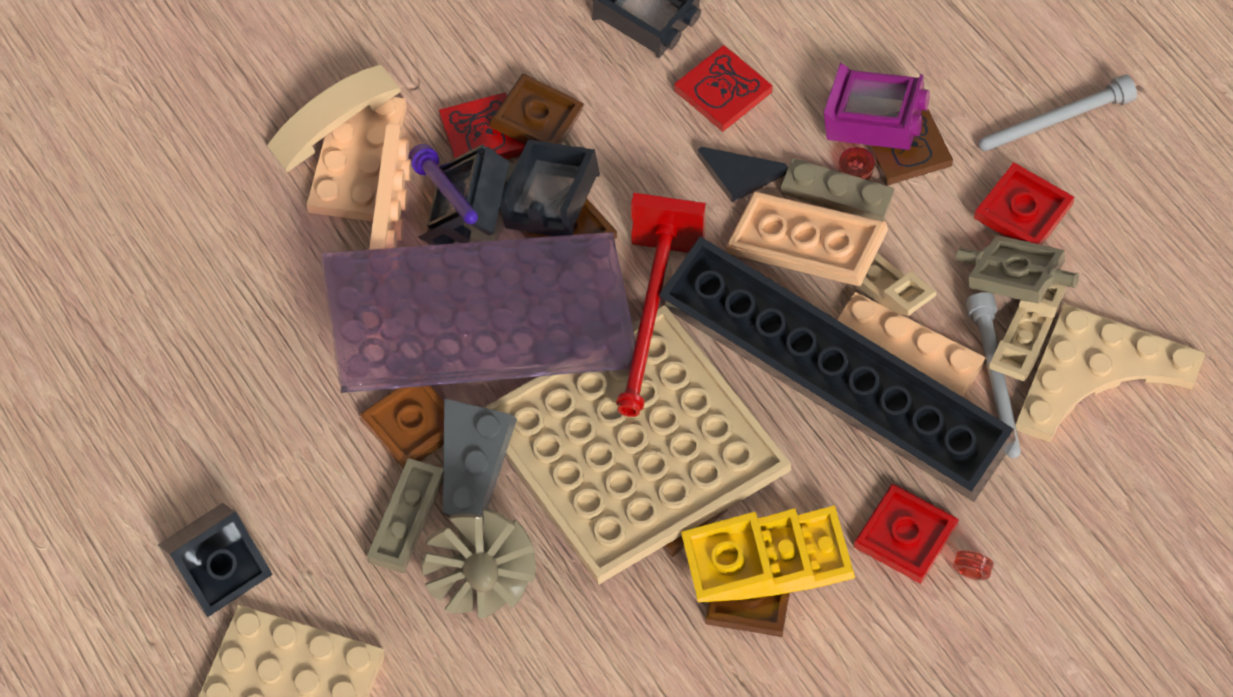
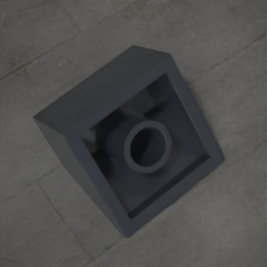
M221 503L158 544L175 575L206 617L211 616L273 575L236 511L224 503Z

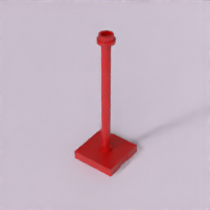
M633 193L631 202V219L633 220L631 229L632 244L656 249L625 393H620L616 400L617 410L624 416L636 417L644 409L645 400L640 396L660 301L659 294L662 292L670 250L689 253L700 236L705 239L706 203Z

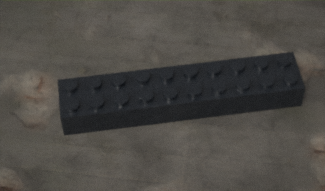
M701 236L659 294L663 305H666L671 313L975 502L1016 441L1015 431L1011 426Z

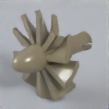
M483 508V517L477 514H454L450 516L449 520L459 529V537L447 526L430 535L426 544L458 551L459 554L448 557L426 552L422 560L423 575L447 566L457 568L449 575L425 583L428 592L434 598L442 601L453 584L465 578L461 587L445 607L446 611L453 614L473 611V589L477 590L478 618L490 616L505 603L511 608L514 607L521 599L528 582L534 581L536 573L534 547L523 526L516 519L512 522L500 513Z

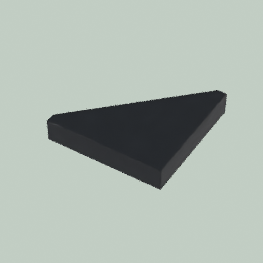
M706 147L697 149L698 158L731 202L785 176L788 171V166L781 162Z

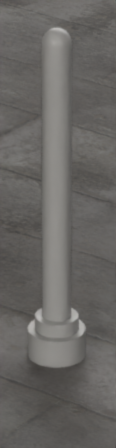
M1128 74L1121 75L1112 79L1111 84H1108L1105 90L985 136L979 140L978 146L982 151H988L1110 102L1113 104L1119 103L1120 105L1127 104L1137 99L1135 84Z
M981 292L966 299L968 316L979 327L998 419L1014 428L1016 441L1007 453L1009 458L1014 459L1020 456L1021 448L1005 376L1000 372L989 369V364L998 347L992 322L995 319L997 305L995 296L992 293Z

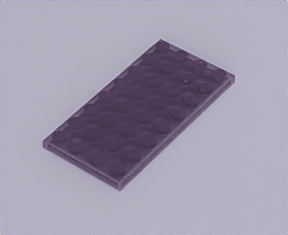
M613 232L322 253L321 266L341 393L630 369L636 340Z

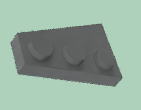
M444 399L443 514L447 517L454 514H477L483 517V508L488 509L517 421L514 415Z

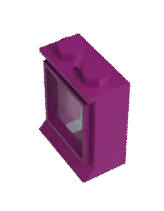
M840 62L824 110L827 140L910 150L914 136H919L921 132V111H927L929 106L930 91L924 88V75L920 74L918 78L855 71Z

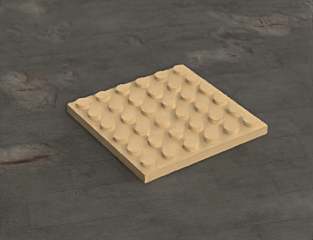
M666 305L657 311L640 396L645 400V405L638 416L628 417L620 414L617 410L616 400L620 393H625L640 319L483 407L512 414L517 418L505 457L598 585L682 536V531L699 526L791 471L790 461Z

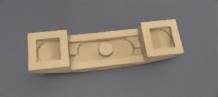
M381 64L359 71L332 85L304 105L279 129L267 146L285 171L289 172L315 153L312 145L368 105L372 111L376 110L401 92V89Z
M876 253L861 286H857L876 302L906 316H909L936 296V291L910 271L904 275L878 253Z
M1052 285L1047 289L1039 304L1020 300L1019 307L1004 339L1000 341L993 355L989 369L1022 381L1027 379L1050 331L1065 294L1066 286Z

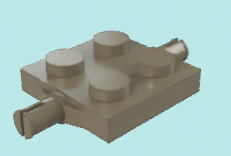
M996 235L990 245L983 250L974 251L959 247L956 253V262L975 265L969 275V288L1025 302L1039 304L1047 289L1052 285L1059 284L1076 288L1079 281V273L1060 270L1065 262V250Z

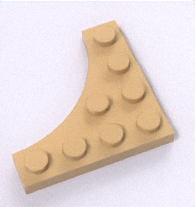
M1064 304L1017 419L1016 430L1050 443L1056 430L1069 413L1075 409L1076 404L1092 393L1096 395L1107 389L1120 386V383L1124 381L1144 379L1145 383H1164L1193 390L1206 353Z

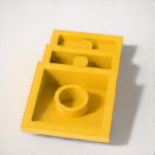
M835 505L797 515L796 508L758 518L755 511L681 532L698 602L730 601L774 596L813 589L855 578Z

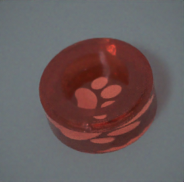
M852 147L841 154L838 170L845 174L869 180L874 172L875 160L868 150Z
M966 550L958 551L953 563V568L957 573L974 580L989 579L994 566V562L990 558L980 553Z

